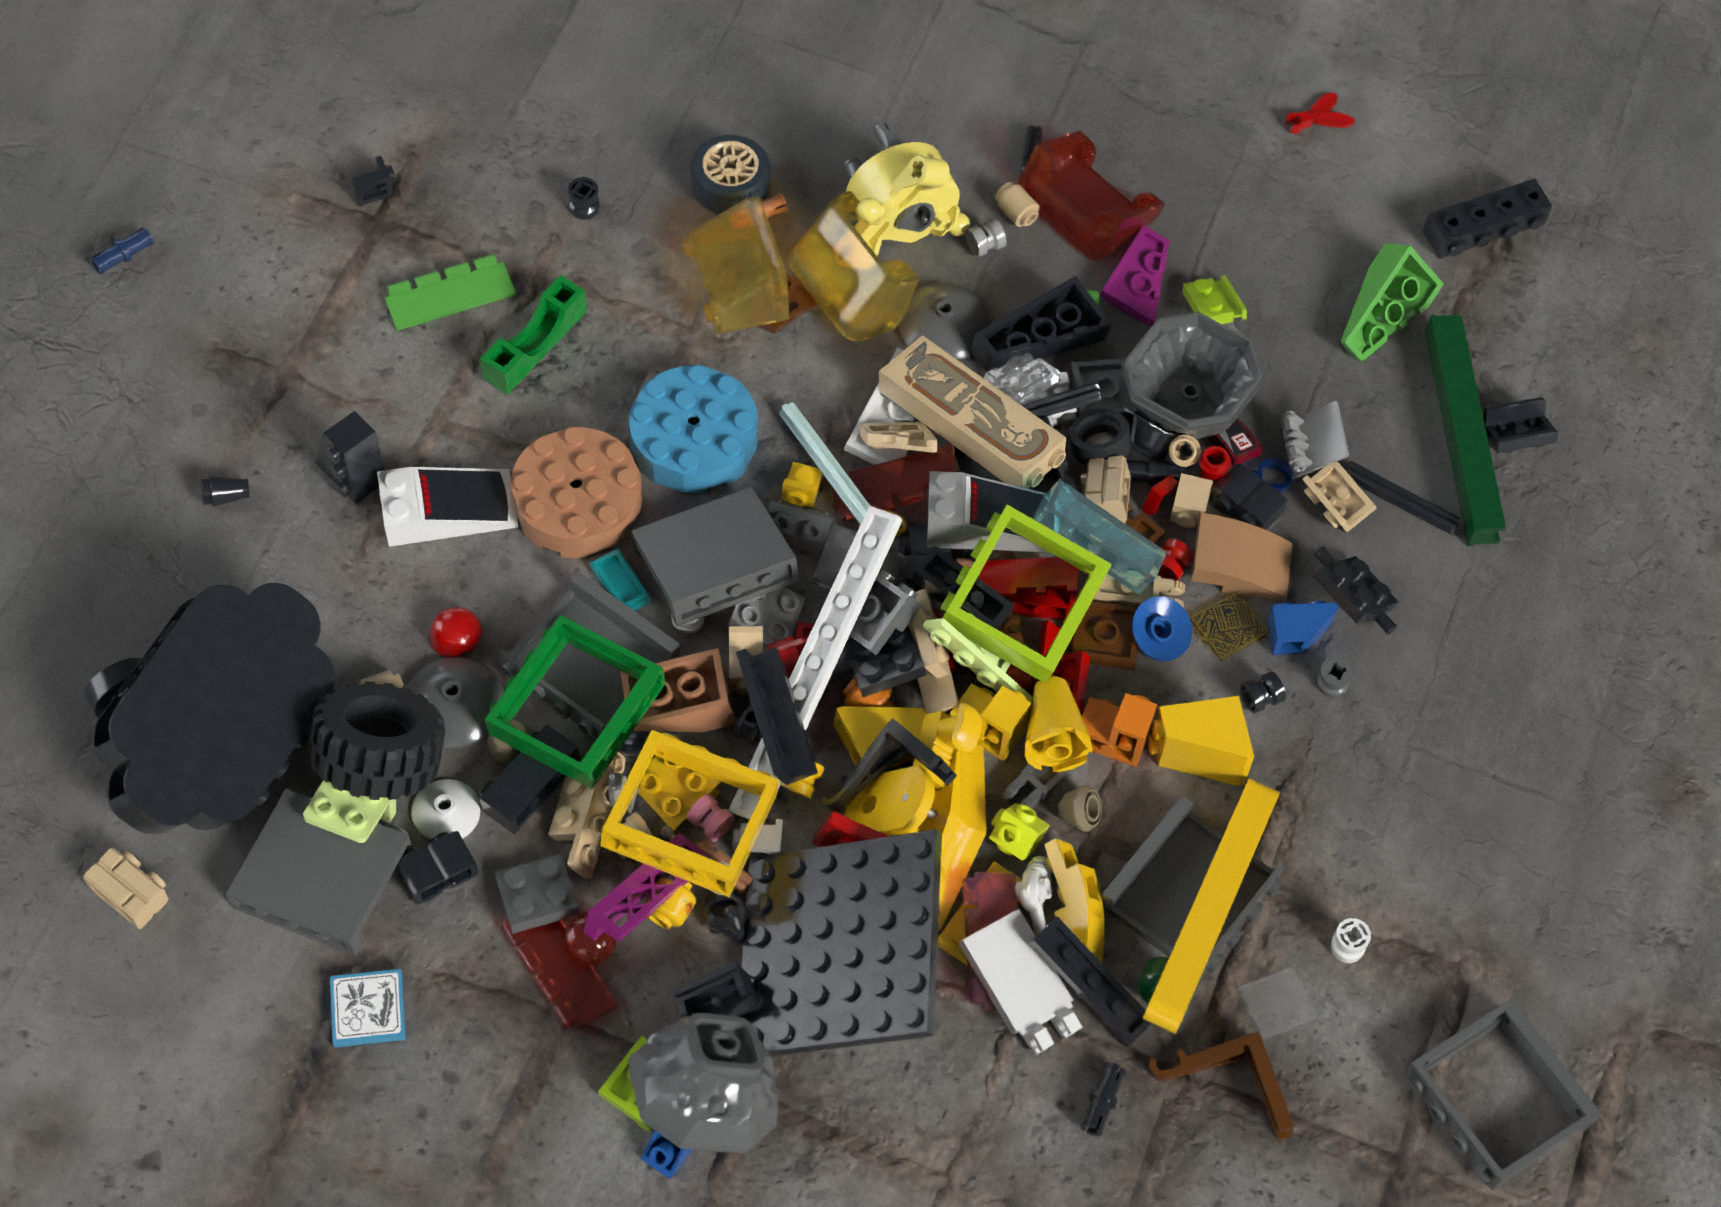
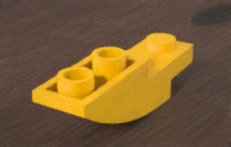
M1055 838L1044 844L1048 854L1046 858L1047 865L1051 872L1055 874L1059 886L1057 893L1061 902L1065 905V907L1054 912L1055 916H1058L1102 963L1105 922L1103 902L1095 870L1078 863L1072 844Z

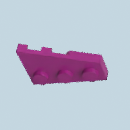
M1143 225L1105 284L1099 297L1152 327L1156 320V308L1160 298V286L1170 240Z

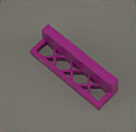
M680 833L669 842L711 859L708 854ZM643 864L588 911L584 933L593 940H596L601 934L607 932L620 942L666 902L680 886L685 885L689 881L673 875L674 881L672 883L656 884L660 878H667L671 874ZM650 893L651 901L649 903L637 904ZM627 913L628 921L621 927H618L615 922Z

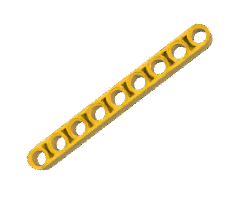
M1248 779L1142 1019L1176 1034L1279 797V791L1253 779Z

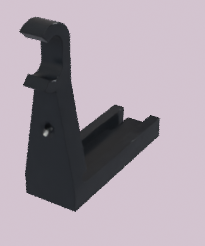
M892 718L881 730L849 777L846 775L841 776V782L844 784L843 789L832 799L827 795L822 796L821 801L831 812L842 811L866 786L901 760L905 752L910 753L946 785H949L957 775L940 756Z

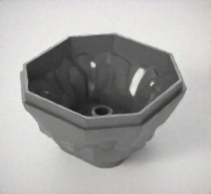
M1201 313L1157 319L1121 364L1131 401L1143 415L1144 419L1152 424L1161 425L1166 431L1190 435L1196 440L1207 436H1214L1227 430L1238 419L1265 380L1252 340Z
M696 1013L691 1017L685 1016L653 1033L648 1041L628 1059V1068L641 1120L679 1148L747 1153L777 1125L779 1092L774 1080L773 1059L758 1038L755 1027L744 1018Z

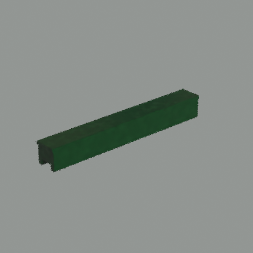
M1431 315L1425 329V337L1467 546L1496 544L1500 542L1498 531H1505L1506 524L1462 315Z

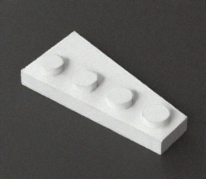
M897 347L890 362L904 350ZM878 383L844 450L901 478L908 450L895 448L873 449L867 446L860 437V424L914 422V416L879 391Z

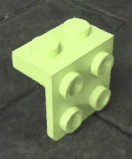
M323 781L304 810L303 818L309 824L358 843H363L367 841L380 819L388 823L392 821L396 814V799L380 798L379 800H369V797L361 795L358 798L351 796L348 791L343 790L341 792L333 788L331 782L326 783Z

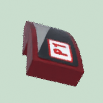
M1239 419L1227 430L1214 436H1208L1214 446H1220L1228 452L1233 467L1237 463L1241 464L1260 456L1262 452L1259 442Z

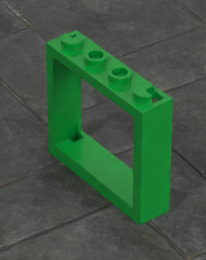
M560 615L550 630L545 629L542 641L535 650L532 649L526 655L523 667L519 673L508 680L504 693L498 702H493L490 705L491 711L485 718L489 735L593 789L665 686L666 681L663 667ZM567 643L638 679L581 763L509 725Z

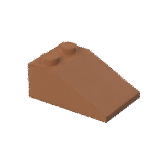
M716 648L655 663L663 667L666 684L633 731L707 732L735 725V715L726 668L719 649ZM620 672L624 698H626L638 679Z

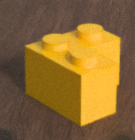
M971 683L959 700V705L960 703H966L973 706L979 712L982 719V729L977 744L984 746L986 752L1005 762L1026 732L1031 702L1019 691L1009 690L1003 685L997 694L994 695L990 690L978 688ZM959 705L952 709L949 716H957Z

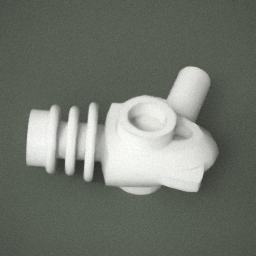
M1035 856L1028 863L1027 869L1023 873L1022 881L1017 882L1015 886L1017 900L1030 913L1035 935L1047 926L1043 903L1045 899H1050L1052 896V872L1044 856Z

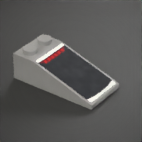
M930 471L927 548L937 546L938 548L974 549L980 538L984 541L987 540L991 532L985 528L993 514L996 512L1001 515L1006 505L1013 507L1059 534V496L963 472ZM1008 528L1004 529L993 549L1002 551L1048 552Z

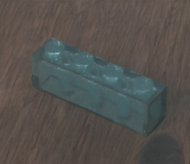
M1060 479L1043 496L1033 517L1035 521L1111 563L1112 565L1107 574L1138 595L1156 579L1167 553Z

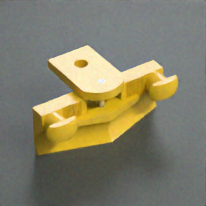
M960 703L957 716L954 717L949 716L943 711L925 714L919 737L922 743L940 756L952 771L956 773L957 777L949 785H946L914 758L912 767L884 772L866 786L847 805L844 815L887 836L934 829L942 834L938 931L942 930L987 833L984 746L977 744L981 734L982 719L979 712L973 706L966 703Z

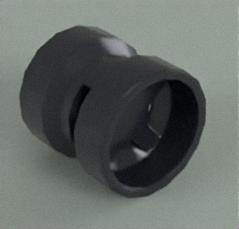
M579 177L574 179L568 186L570 212L577 219H591L600 210L598 185L591 178Z
M1273 671L1261 675V678L1257 681L1251 679L1240 685L1242 699L1248 710L1253 714L1264 710L1268 704L1276 705L1284 702L1286 699L1282 681Z

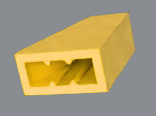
M842 706L836 709L833 726L856 766L881 730L892 718L919 739L924 717L927 713L924 708ZM905 752L903 754L904 757L891 768L914 760V757L910 753Z

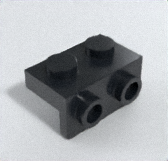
M1537 397L1488 406L1484 409V424L1488 442L1497 453H1510L1514 450L1557 443L1558 431L1545 416V399Z

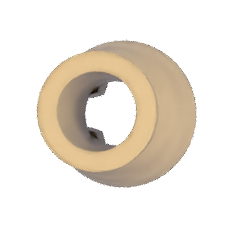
M1190 435L1177 436L1169 446L1170 458L1179 466L1187 467L1193 465L1198 461L1201 454L1199 442ZM1185 444L1190 445V449H1192L1191 455L1183 453L1182 448Z

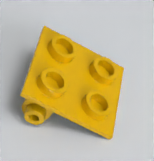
M677 735L674 736L677 740L682 741ZM655 756L638 786L637 793L675 831L687 819L689 811L700 798L706 794H710L713 798L718 796L719 791L716 788L721 782Z

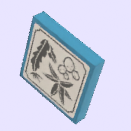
M401 969L330 976L334 1048L406 1040L403 975Z

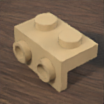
M1338 461L1325 466L1311 479L1308 475L1302 478L1308 486L1303 491L1315 505L1321 502L1325 506L1327 511L1323 515L1335 529L1341 525L1346 532H1349L1377 509L1375 504Z

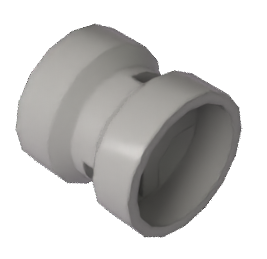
M995 218L986 221L981 227L973 226L965 230L968 247L977 258L987 254L990 249L998 250L1006 246L1005 232L1000 222Z

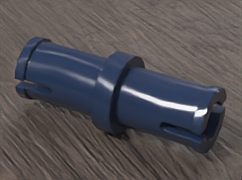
M141 227L138 231L122 240L116 239L112 241V246L95 256H91L90 262L95 271L102 275L105 271L122 261L124 263L129 262L132 259L131 256L153 245V238L146 228Z

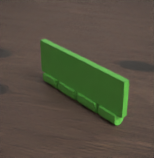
M491 254L473 260L476 269L471 271L468 262L443 269L446 277L444 280H441L439 272L435 271L415 277L416 288L411 289L408 280L387 286L390 296L385 297V301L396 331L516 295L504 262L497 263L495 255Z

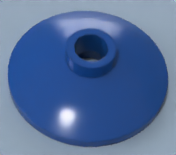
M1163 596L1152 597L1143 601L1133 614L1131 621L1132 636L1137 647L1147 657L1156 661L1166 662L1174 660L1186 652L1192 639V624L1187 612L1178 602ZM1154 626L1160 631L1159 637L1154 632Z

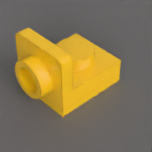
M793 462L788 478L784 479L782 485V499L791 504L813 508L824 476L821 470Z

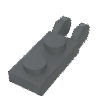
M1028 764L1020 771L1019 776L1005 789L1002 796L1007 801H1010L1027 785L1033 792L1023 799L1020 804L1033 809L1041 798L1044 800L1077 768L1063 772H1053L1052 767L1042 766V770H1039Z

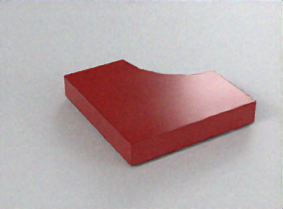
M833 811L816 831L812 843L817 847H825L889 836Z

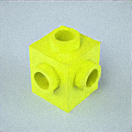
M1015 803L1006 810L1001 808L991 822V825L995 828L989 839L997 843L998 849L1005 854L1014 855L1023 861L1035 852L1050 825L1038 818L1032 808Z

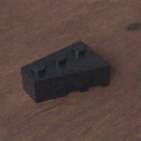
M354 410L323 433L316 464L333 481L334 488L342 497L348 496L357 504L379 488L377 471H384L376 432Z

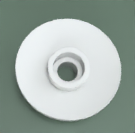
M453 779L434 781L415 797L411 810L412 820L417 831L430 841L442 832L451 833L454 831H458L463 839L474 830L479 821V799L472 788L461 781ZM442 803L451 804L446 810L439 808V805Z

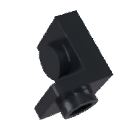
M382 156L375 157L378 171L364 173L358 177L351 178L358 206L394 196L392 183L396 182L395 174L391 165H385Z

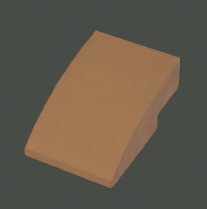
M1201 512L1197 526L1191 581L1222 586L1221 592L1286 602L1293 543L1260 527L1235 519Z

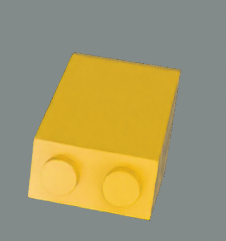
M1239 696L1159 707L1156 720H1152V734L1148 735V747L1150 754L1156 755L1158 766L1235 786L1245 784L1255 756Z

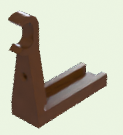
M1259 1031L1186 1056L1184 1051L1179 1048L1176 1059L1179 1060L1180 1064L1167 1070H1160L1156 1065L1157 1060L1150 1057L1149 1070L1151 1075L1158 1081H1169L1188 1074L1243 1061L1242 1056L1246 1055L1278 1141L1292 1137L1294 1125Z

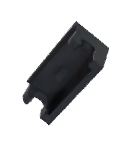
M736 961L673 990L681 1018L685 1016L691 1017L696 1013L740 1017L759 1008L750 975Z

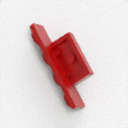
M1050 620L1042 622L1038 653L1042 656L1046 655L1060 629ZM1083 650L1063 654L1052 673L1053 676L1067 681L1081 716L1084 711L1090 656ZM1035 678V681H1034V688H1035L1036 683H1037L1038 681H1040V680H1038L1037 678Z

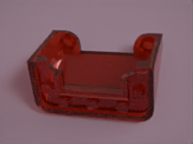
M1079 130L1037 144L1017 185H1020L1038 203V215L1088 259L1097 261L1109 256L1138 234L1143 225L1148 226L1156 220L1165 203L1151 192L1140 193L1132 202L1129 201L1091 168L1096 158V147L1091 139Z

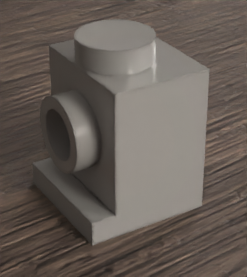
M776 819L775 825H769L764 822L746 863H749V858L781 854L783 819ZM741 823L740 829H734V850H736L748 823Z

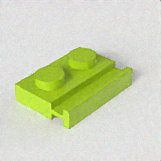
M1225 275L1221 276V280L1218 281L1209 278L1183 284V295L1194 313H1201L1220 324L1231 323L1233 318L1240 317L1242 320L1247 319V309Z

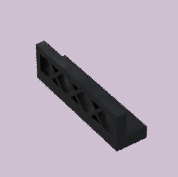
M774 647L755 656L747 649L736 652L774 776L784 784L790 785L817 774L818 770L780 650Z

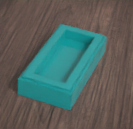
M619 548L590 562V568L603 588L632 610L636 611L651 603L650 594Z

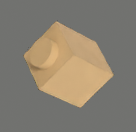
M1181 473L1170 522L1178 523L1185 528H1197L1201 512H1206L1213 481Z

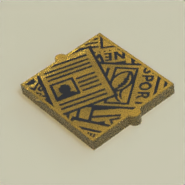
M1238 592L1190 618L1191 623L1203 637L1202 642L1209 645L1220 662L1268 636V631L1255 616L1256 611L1249 608Z

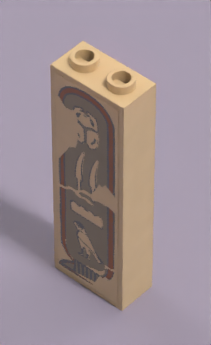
M923 335L879 371V391L948 440L952 445L1004 483L1027 489L1036 487L1042 481L1044 475L1052 468L1059 467L1066 457L1065 436Z

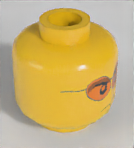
M660 878L656 884H670L674 880ZM687 882L685 885L680 886L666 902L647 918L667 930L671 926L680 927L696 904V898L690 891L692 885ZM650 893L646 898L644 904H647L651 901Z

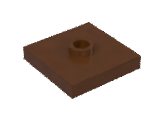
M1092 600L1072 637L1070 653L1083 650L1090 656L1089 664L1134 671L1138 647L1132 636L1131 621L1137 607Z

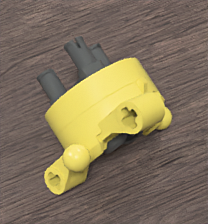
M889 121L885 122V126L883 123L877 124L873 130L883 148L880 153L871 157L864 164H862L858 157H852L844 163V168L850 178L846 197L858 220L854 228L837 246V262L845 267L872 268L876 262L882 240L912 243L930 233L944 236L947 232L954 236H963L965 230L970 227L969 218L959 212V189L949 172L947 162L942 159L939 151L927 143H904L900 141L893 129L892 123Z

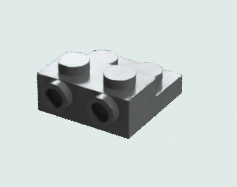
M880 568L849 635L875 655L878 654L895 629L901 632L904 631L922 606L915 600L918 595L915 591L904 583L896 587L892 584L895 578L882 568Z

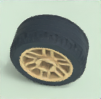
M720 135L709 139V141L703 143L696 150L691 162V187L695 197L703 207L716 212V214L728 216L730 212L753 204L754 200L761 201L766 199L771 185V165L767 153L757 142L741 135Z

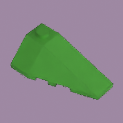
M1385 243L1367 271L1341 339V343L1357 361H1364L1386 343L1388 336L1397 329L1402 330L1408 325L1407 321L1417 313L1421 314L1424 312L1444 285L1410 245Z

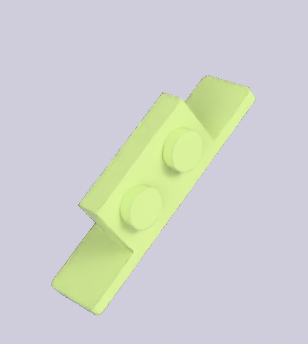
M943 618L925 621L923 628L931 634V639L951 651L958 663L969 667L975 672L977 679L982 684L992 687L996 692L1000 690L1002 685L1009 690H1017L1032 704L1033 697L1006 674L1010 666L1009 662L968 640Z

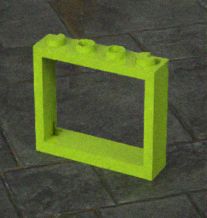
M1006 505L1001 515L996 512L993 514L985 528L991 532L987 540L984 541L980 538L970 556L975 558V561L971 568L964 565L955 583L961 585L956 595L949 592L940 608L945 611L942 618L968 640L1046 683L1058 665L1112 564L1013 507ZM1005 528L1010 529L1089 574L1045 656L960 609Z

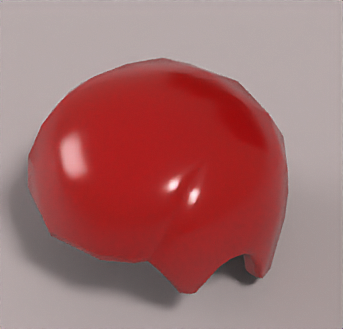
M451 607L441 611L434 618L429 633L431 647L438 655L446 658L459 657L467 651L473 652L482 636L481 621L472 611L464 607Z

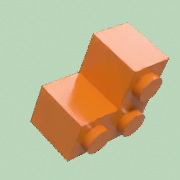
M1125 693L1120 707L1115 706L1114 703L1107 699L1089 697L1082 719L1092 740V752L1137 768L1158 704L1151 702L1144 696Z

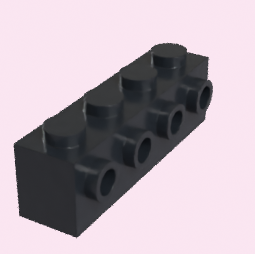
M1534 178L1431 212L1427 216L1422 232L1439 259L1450 255L1458 256L1465 250L1474 247L1481 248L1487 246L1492 241L1501 238L1508 239L1519 232L1540 228L1546 223L1553 205Z

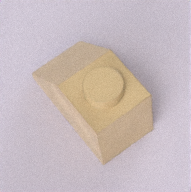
M729 626L730 693L749 696L736 652L747 649L754 656L762 653L763 626Z

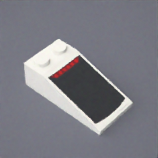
M405 467L377 471L384 527L389 547L518 528L517 514L512 502L509 469Z

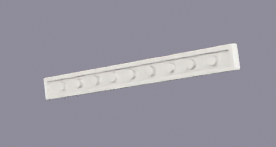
M869 506L789 678L805 731L901 525L902 519L895 514ZM761 739L748 768L755 771H765L772 775L773 778H776L773 774L763 739ZM779 780L778 789H779V787H780V785H781V783H782V781H780V780ZM738 789L728 811L746 820H750L760 797Z

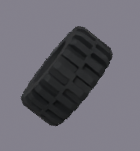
M366 681L364 684L359 685L357 682L350 683L345 688L340 686L333 689L315 707L308 756L312 767L320 778L326 783L331 782L333 788L341 792L343 790L348 791L351 796L360 798V795L367 796L369 800H379L380 798L395 800L401 795L409 797L418 792V790L422 791L438 774L446 731L445 722L433 703H429L427 698L421 694H414L411 689L406 687L401 689L394 687V684L385 682L384 685L375 684V681Z

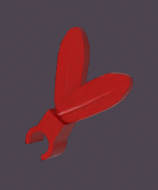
M1331 92L1324 94L1309 111L1289 113L1284 124L1296 123L1293 124L1290 133L1297 134L1301 130L1311 127L1312 123L1327 127L1347 128L1354 125L1355 120L1344 113L1330 112L1338 99L1337 94Z

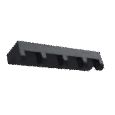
M1058 916L1028 942L1032 949L1035 947L1051 964L1050 968L1054 972L1057 971L1075 990L1074 993L1077 997H1082L1099 1015L1098 1019L1103 1024L1106 1023L1116 1033L1124 1047L1131 1045L1152 1024L1142 1019L1146 1010Z

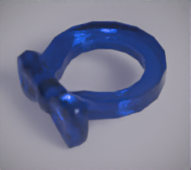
M1265 459L1261 461L1256 471L1252 470L1262 482H1265L1262 479L1264 469L1276 468L1285 475L1286 481L1282 484H1269L1279 492L1288 490L1293 483L1294 474L1292 469L1285 462L1278 459Z

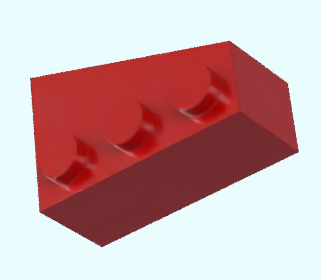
M1059 557L988 560L979 573L978 578L1013 603V612H1019L1020 616L1064 621L1075 602L1079 569Z

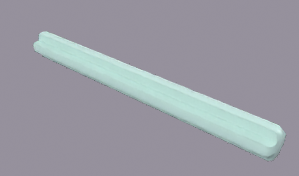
M785 403L779 412L781 418L861 525L871 505L794 403Z

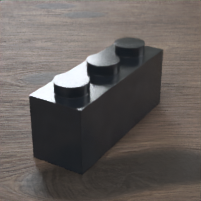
M934 546L914 570V582L943 603L949 592L956 595L961 585L955 583L963 566L937 546ZM977 577L960 609L967 613H972L979 620L1001 631L1013 616L1014 604Z
M546 724L540 732L536 731L531 735V737L581 762L578 746ZM520 752L518 756H512L506 762L503 772L495 781H489L482 789L479 799L483 812L515 835L563 782L566 775Z

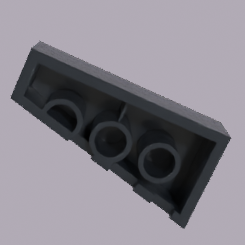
M1074 276L977 332L974 336L970 352L987 375L1104 341L1112 322L1077 277Z

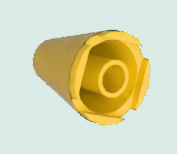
M1051 675L1046 683L1038 681L1034 688L1024 745L1025 758L1031 766L1042 770V766L1052 767L1053 772L1075 769L1088 760L1087 755L1093 751L1092 740L1067 681Z

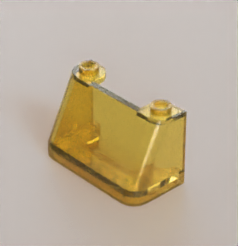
M851 191L833 197L794 246L789 256L788 264L838 331L845 338L857 342L898 328L899 323L903 320L919 277L902 260L880 261L850 222L859 217L857 212L859 201Z
M759 196L746 198L687 233V239L683 240L684 253L686 258L691 257L693 263L698 264L708 295V304L703 305L707 323H713L716 334L789 320L786 272Z

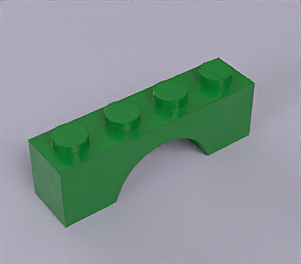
M560 275L541 294L537 309L526 327L512 339L504 340L500 337L480 358L483 380L508 395L587 312L585 290Z

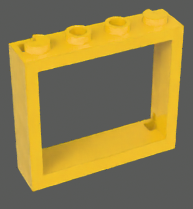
M651 730L602 829L600 846L730 898L776 798L779 780L773 778L772 775L765 771H755L745 767L735 759L722 758L712 754L702 746H692L677 740L671 734ZM654 755L760 797L728 866L620 823Z

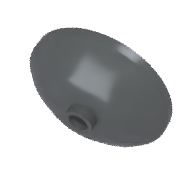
M948 283L930 284L911 293L902 303L897 319L899 336L907 348L923 335L960 362L973 357L970 348L975 334L990 325L989 312L983 301L970 290Z
M465 657L443 658L426 665L412 678L407 687L414 694H421L426 697L428 702L433 703L440 712L445 722L446 731L443 749L445 750L469 748L488 738L489 732L485 718L491 711L490 705L493 702H498L504 693L499 678L489 667L479 661ZM450 690L458 691V693L453 696L447 694V692Z

